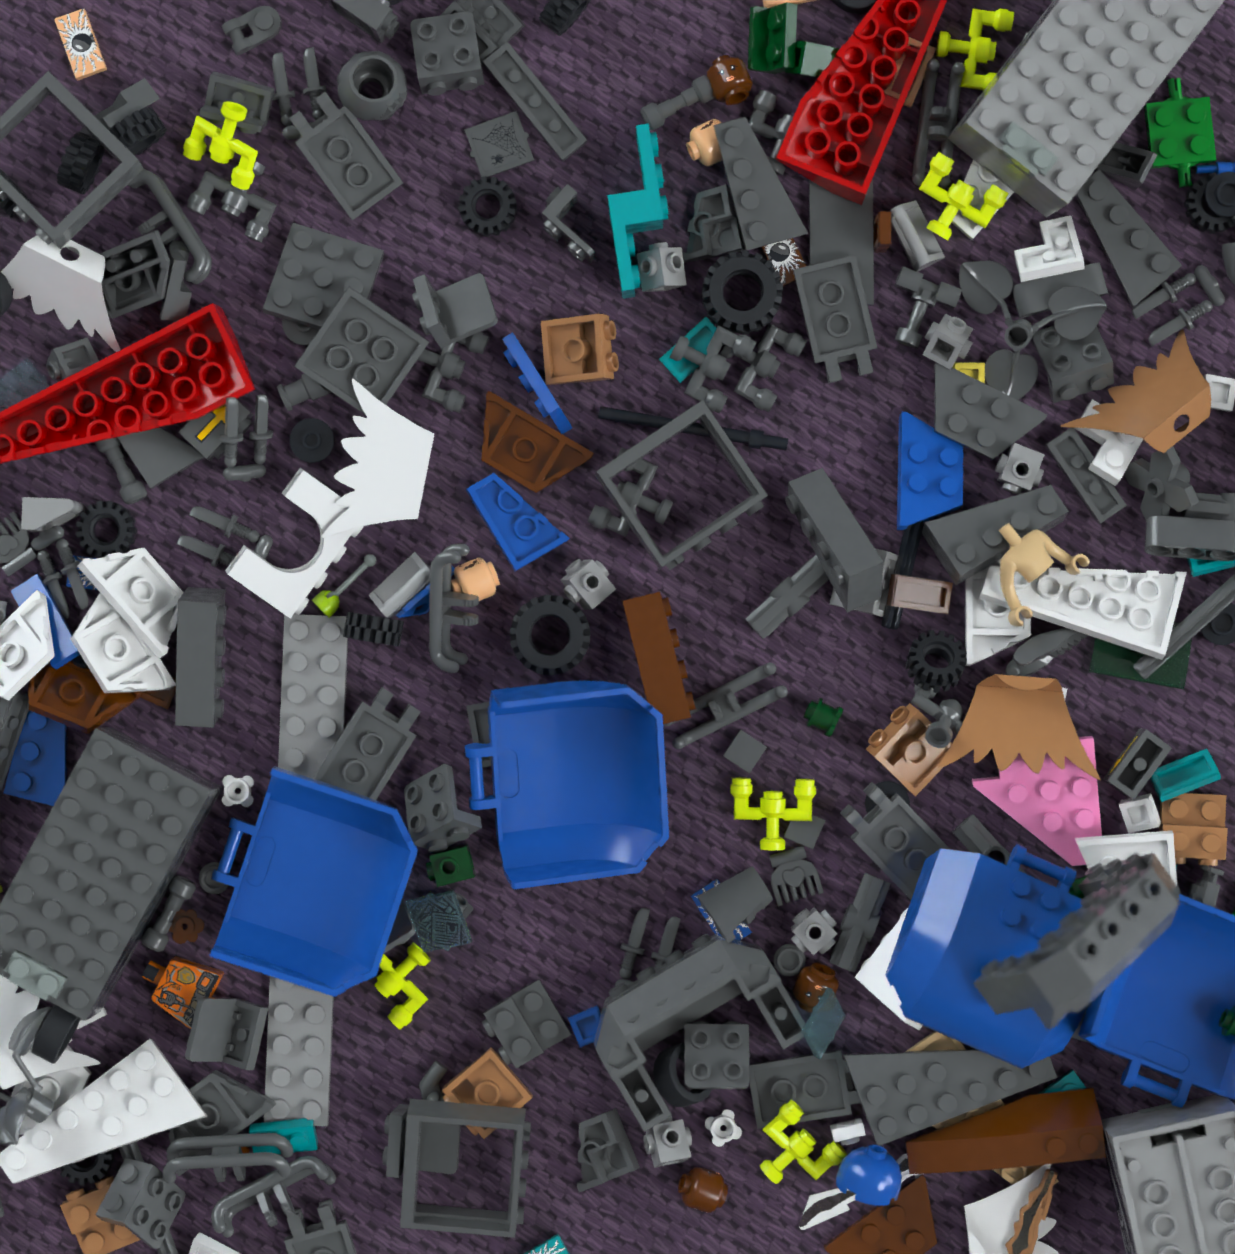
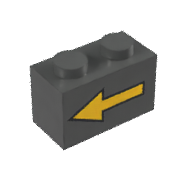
M238 400V433L244 434L252 426L253 423L250 419L254 414ZM226 405L199 419L190 420L179 431L196 450L210 461L214 457L219 460L225 454V443L220 442V435L225 433Z
M1139 728L1102 780L1125 797L1134 800L1172 747L1147 729Z

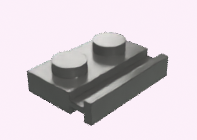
M1201 865L1200 869L1204 870L1202 879L1197 878L1196 884L1191 883L1187 897L1215 908L1221 886L1216 884L1218 875L1223 876L1224 871L1207 865Z

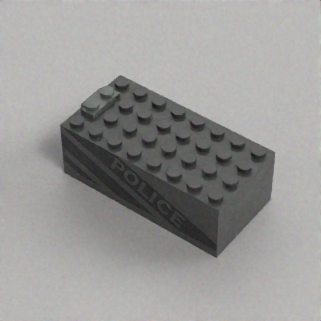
M113 727L96 728L0 903V975L84 1021L101 1012L223 787Z

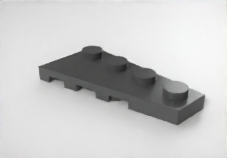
M746 117L713 125L745 250L808 234Z

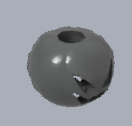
M364 51L353 55L341 67L337 76L338 96L342 105L356 118L363 121H383L391 118L403 106L407 98V78L403 68L390 55L381 51ZM370 81L378 83L383 91L382 97L378 99L364 97L360 94L362 86Z

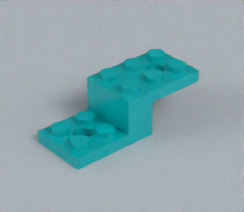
M649 123L636 125V140L644 190L607 195L623 299L635 297V289L640 288L638 265L631 266L630 257H636L633 233L663 229V220H667L669 214L666 195L660 196L659 189L664 188L661 163L655 164L654 157H659L656 132H650Z

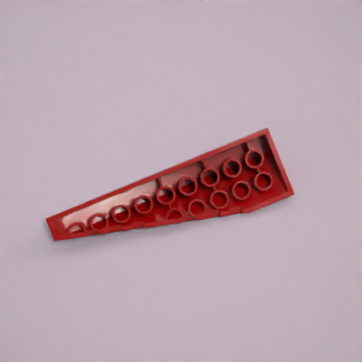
M877 0L856 27L854 33L836 53L831 63L819 75L811 89L800 100L776 160L829 192L862 205L948 0ZM909 37L922 42L920 49L912 45L907 46ZM905 54L906 56L891 91L900 94L899 99L885 94L884 90L893 83L897 71L896 61Z
M211 303L1 411L0 464L199 419L226 405L227 398L235 397L238 399L254 391L255 387L238 341L223 309Z

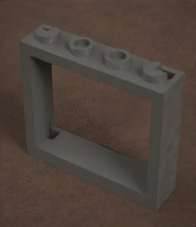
M48 71L0 117V141L50 94L120 163L55 228L0 174V199L4 201L8 197L16 205L12 210L25 223L31 220L38 227L34 232L47 245L53 242L61 249L144 168L140 161Z
M703 400L595 473L596 478L659 570L665 566L669 570L673 569L685 560L682 554L691 548L698 552L712 542L709 538L710 535L718 530L723 535L738 525L735 518L746 512L748 517L764 507L761 501L768 496ZM699 420L750 494V497L663 555L612 481V478Z
M410 1099L406 1123L400 1228L515 1238L517 1224H523L525 1206H519V1197L525 1198L527 1178H521V1169L527 1170L529 1150H523V1142L530 1141L531 1122L525 1121L526 1109ZM422 1122L514 1130L508 1212L417 1204Z

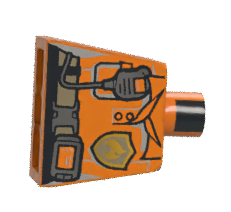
M175 956L171 959L167 968L150 960L143 972L142 978L157 985L151 1000L191 1029L194 1010L199 998L213 996L224 972Z

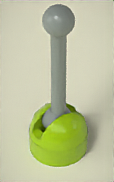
M372 554L366 555L364 563L335 591H321L311 601L330 618L339 608L338 596L364 570L376 564V557Z

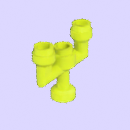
M972 8L968 34L971 38L970 42L951 39V35L946 31L939 32L936 49L937 57H945L948 55V52L968 54V58L964 60L965 71L961 87L984 91L997 73L993 72L986 75L975 74L977 62L987 64V61H994L997 42H992L991 38L981 37L982 27L986 25L992 26L996 31H1011L1014 12L1001 8L996 11Z
M226 101L223 102L220 111L225 118L222 130L204 118L196 116L191 135L185 139L183 155L191 160H201L207 147L204 140L206 135L212 138L209 147L212 160L227 164L229 159H233L235 153L241 156L239 165L233 168L231 184L236 188L248 190L255 177L253 167L258 151L239 139L233 138L237 122L245 120L248 110L238 103Z
M938 152L930 161V171L919 187V190L941 203L947 202L948 204L938 221L931 220L926 228L948 241L952 235L951 229L948 227L958 210H961L964 217L986 228L996 210L1004 206L1009 193L992 184L990 189H987L984 194V203L980 210L970 205L974 198L972 193L975 188L958 179L956 184L952 183L948 191L938 186L941 179L949 175L955 162Z
M732 778L730 793L734 797V819L761 820L766 818V837L760 840L761 850H785V840L779 837V818H783L785 821H812V799L816 795L814 779L795 780L794 795L797 798V808H786V798H783L782 791H764L763 797L760 798V807H749V797L753 789L751 778Z
M414 942L407 948L409 956L396 968L392 966L393 962L383 954L379 966L383 972L377 977L378 981L374 984L376 989L386 998L390 995L395 996L400 990L409 997L403 1004L396 1005L387 1016L400 1030L412 1021L413 1014L429 1000L410 980L404 978L417 965L426 966L431 961L429 956Z
M792 1099L788 1103L785 1102L779 1108V1114L762 1129L781 1148L786 1149L774 1161L764 1160L759 1165L764 1174L775 1184H778L783 1179L782 1170L795 1158L797 1163L817 1180L831 1166H838L847 1155L844 1148L838 1142L833 1141L831 1144L828 1143L822 1149V1155L813 1161L808 1155L814 1150L813 1146L816 1144V1140L806 1129L803 1128L800 1132L796 1130L790 1137L782 1132L788 1125H795L804 1114L800 1106Z

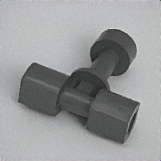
M903 266L899 271L894 286L911 292V299L915 301V305L906 328L899 327L894 340L903 345L918 349L923 337L918 334V330L927 307H934L936 303L954 309L962 289L942 281L939 285L922 279L924 274Z

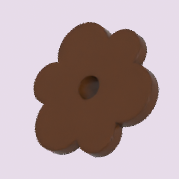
M180 909L179 912H176L169 929L170 932H173V940L176 943L183 944L187 940L195 942L198 939L197 933L203 931L205 927L204 921L201 918H196L197 912L190 909L186 912ZM183 924H187L188 928L184 929Z

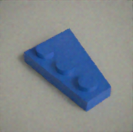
M512 332L504 337L502 340L508 349L503 353L512 368L519 365L524 373L519 376V379L527 392L530 393L534 390L539 397L534 403L542 416L545 418L550 415L561 434L572 429L573 427L514 333Z
M495 473L466 489L467 494L514 572L570 539L562 531L560 532L545 516L540 512L538 513L524 501L523 497Z

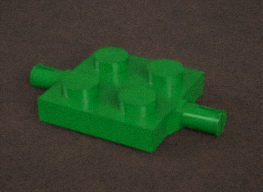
M1172 78L1167 80L1169 99L1163 102L1146 103L1144 105L1149 151L1157 154L1151 169L1163 167L1177 169L1179 188L1192 186L1191 167L1200 163L1216 161L1210 97H1182L1181 78H1176L1175 80Z

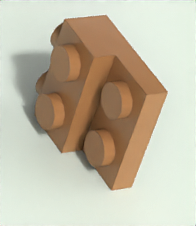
M592 314L541 321L546 385L614 379V372L618 371L619 368L618 356L615 352H612L611 340L616 338V327L612 320L609 321L608 315Z
M909 703L906 707L900 706L895 709L890 717L892 722L884 730L878 729L869 737L868 743L870 745L866 750L916 797L943 768H938L952 743L950 742L944 748L931 746L925 738L926 730L931 722Z
M1184 793L1164 802L1160 801L1159 817L1161 824L1159 831H1173L1176 864H1186V858H1198L1199 865L1218 866V860H1226L1228 828L1225 827L1227 795Z
M492 1047L449 1081L442 1090L445 1094L443 1096L445 1102L521 1108L533 1098L532 1093ZM466 1126L472 1134L476 1136L479 1133L483 1139L497 1129Z
M113 1175L97 1181L95 1189L85 1192L84 1188H79L66 1194L67 1200L60 1205L71 1234L76 1235L83 1254H107L140 1240L126 1227L102 1221L95 1215L114 1180Z

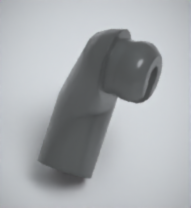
M436 1060L420 1081L419 1088L422 1100L444 1102L439 1082L448 1069Z

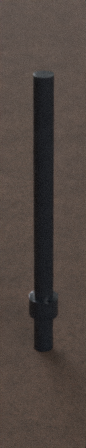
M600 406L598 419L660 429L673 420V418ZM697 422L681 432L711 438L703 425ZM722 427L732 442L749 444L748 448L761 450V447L787 450L788 438L767 435L762 430L751 429V432Z

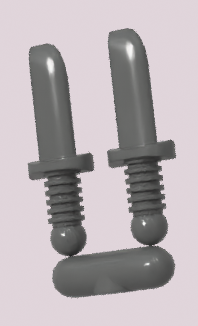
M310 47L305 49L303 54L308 88L302 90L303 95L309 94L311 110H313L312 116L317 120L325 113L314 99L320 96L321 92H326L327 90L326 85L320 86L315 49ZM283 52L276 53L272 58V69L276 87L273 100H278L279 112H281L280 115L282 116L281 122L287 126L283 129L282 134L287 140L300 139L302 135L294 125H291L292 122L289 119L292 116V106L290 105L291 100L289 98L296 97L295 90L289 91Z
M1197 266L1194 274L1187 273L1184 277H1180L1169 285L1165 280L1160 284L1162 289L1142 300L1133 308L1132 314L1137 319L1169 299L1173 304L1178 301L1175 295L1188 288L1189 285H1193L1196 282V278L1210 301H1202L1201 304L1195 305L1186 312L1182 307L1176 310L1179 316L1150 334L1148 339L1151 346L1156 345L1185 326L1188 330L1193 329L1192 322L1210 312L1213 305L1222 306L1224 304L1225 297L1220 290L1219 283L1206 266Z
M264 394L256 395L254 431L249 433V438L255 441L254 461L257 464L235 466L237 463L238 442L243 441V434L238 433L239 404L235 397L226 399L225 433L220 435V442L225 443L224 463L227 468L223 470V477L228 481H250L253 478H261L266 474V467L263 463L266 461L267 439L273 438V431L267 430L269 406L268 399Z
M196 506L191 509L189 515L225 530L223 536L227 538L233 533L253 543L258 541L254 552L263 559H267L273 544L271 536L262 535L260 537L258 531L236 523L238 516L234 514L229 519L203 507ZM185 535L180 536L176 543L212 559L211 565L217 567L218 562L228 566L235 558L234 555L232 556V554L229 555V553L224 552L225 545L221 543L216 548Z
M56 525L40 532L32 540L31 545L34 550L39 551L37 559L40 561L39 564L43 568L44 577H46L42 582L48 586L56 605L66 620L69 617V608L58 582V579L63 577L62 574H67L79 607L83 610L88 607L89 602L77 570V565L80 561H75L72 551H70L71 548L68 547L67 540L61 539L64 536V529ZM56 542V548L59 550L58 553L64 566L61 572L57 573L54 571L55 568H53L54 565H52L53 562H51L49 553L43 550Z
M641 908L637 912L628 943L621 944L620 949L627 952H625L626 955H624L625 958H623L624 961H622L623 964L619 973L623 979L616 981L615 986L624 982L627 986L633 983V981L626 979H629L632 975V969H634L633 966L636 962L635 957H637L636 954H644L645 949L640 948L650 909ZM671 917L668 920L658 953L652 952L651 958L657 959L654 969L665 964L664 958L671 954L681 918Z

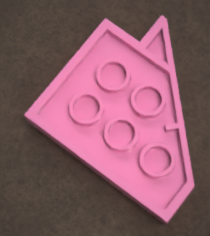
M1093 736L1079 737L1088 758L1096 769ZM1019 753L1004 771L998 769L999 776L972 779L973 787L1070 865H1086L1075 838L1102 836L1096 778L1078 768L1067 757H1065V769L1062 770L1051 760L1048 753L1045 755L1039 774H1036L1027 766Z

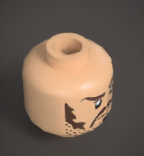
M712 119L691 130L690 142L686 143L692 160L698 159L705 166H711L722 161L713 126L722 123L720 120Z
M476 558L455 567V579L451 580L453 592L476 595L479 597V601L493 596L496 592V586L500 585L492 562L486 563L482 558Z

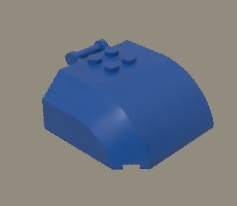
M566 681L491 690L488 707L490 743H471L465 745V756L469 758L472 795L469 797V808L472 810L494 808L496 836L503 871L512 889L640 873L647 865L646 860L658 846L662 847L669 839L663 714L628 685L613 682ZM491 756L493 795L486 796L484 795L482 757Z
M274 766L270 773V782L256 825L231 817L228 826L231 830L218 869H214L211 879L235 888L217 940L209 956L335 997L347 989L377 975L418 850L397 809L346 789ZM244 832L252 835L239 876L230 874V870Z
M1018 844L1014 846L1007 865L980 853L939 849L929 856L923 864L885 974L890 986H894L900 999L901 1005L899 1007L904 1017L1020 1069L1061 1052L1077 1029L1087 1006L1077 1013L1073 1010L1069 1011L1059 1021L1058 1025L1052 1029H1047L1032 1008L996 1015L974 985V982L982 975L981 969L993 960L1001 962L1011 956L1019 958L1029 952H1034L1039 947L1038 941L1050 932H1055L1061 927L1059 922L1062 918L1072 912H1077L1082 907L1080 902L1083 899L1068 893L1075 880L1076 870L1067 866L1062 868L1028 853L1027 848ZM1023 864L1059 880L1057 887L1019 871L1020 865Z
M1179 894V906L1171 926L1088 1004L1078 1036L1100 1050L1128 1060L1127 1067L1121 1076V1085L1128 1088L1134 1086L1170 1100L1171 1105L1179 1108L1184 1106L1191 1085L1217 1096L1235 1100V1037L1230 1034L1228 1036L1222 1035V1027L1219 1026V1020L1224 1010H1230L1235 1005V916ZM1140 1066L1179 1080L1176 1089L1139 1075Z

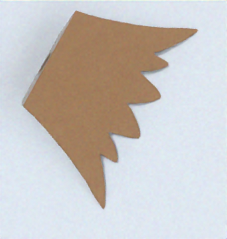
M1182 329L1177 335L1169 358L1162 353L1158 354L1156 370L1136 366L1133 372L1134 386L1122 385L1108 389L1115 403L1095 405L1093 409L1098 411L1099 414L1070 421L1061 425V427L1090 428L1128 434L1143 438L1151 447L1165 453L1210 416L1211 410L1210 384L1205 380L1192 358L1184 330ZM1182 414L1188 415L1189 422L1174 430V422L1177 417Z
M995 674L977 684L963 724L938 768L949 765L974 750V763H977L992 749L1000 771L1007 769L1020 753L1027 766L1034 773L1039 774L1045 755L1048 753L1051 760L1062 770L1065 769V757H1067L1085 773L1100 780L1077 735L1067 709L1062 686L1057 679Z

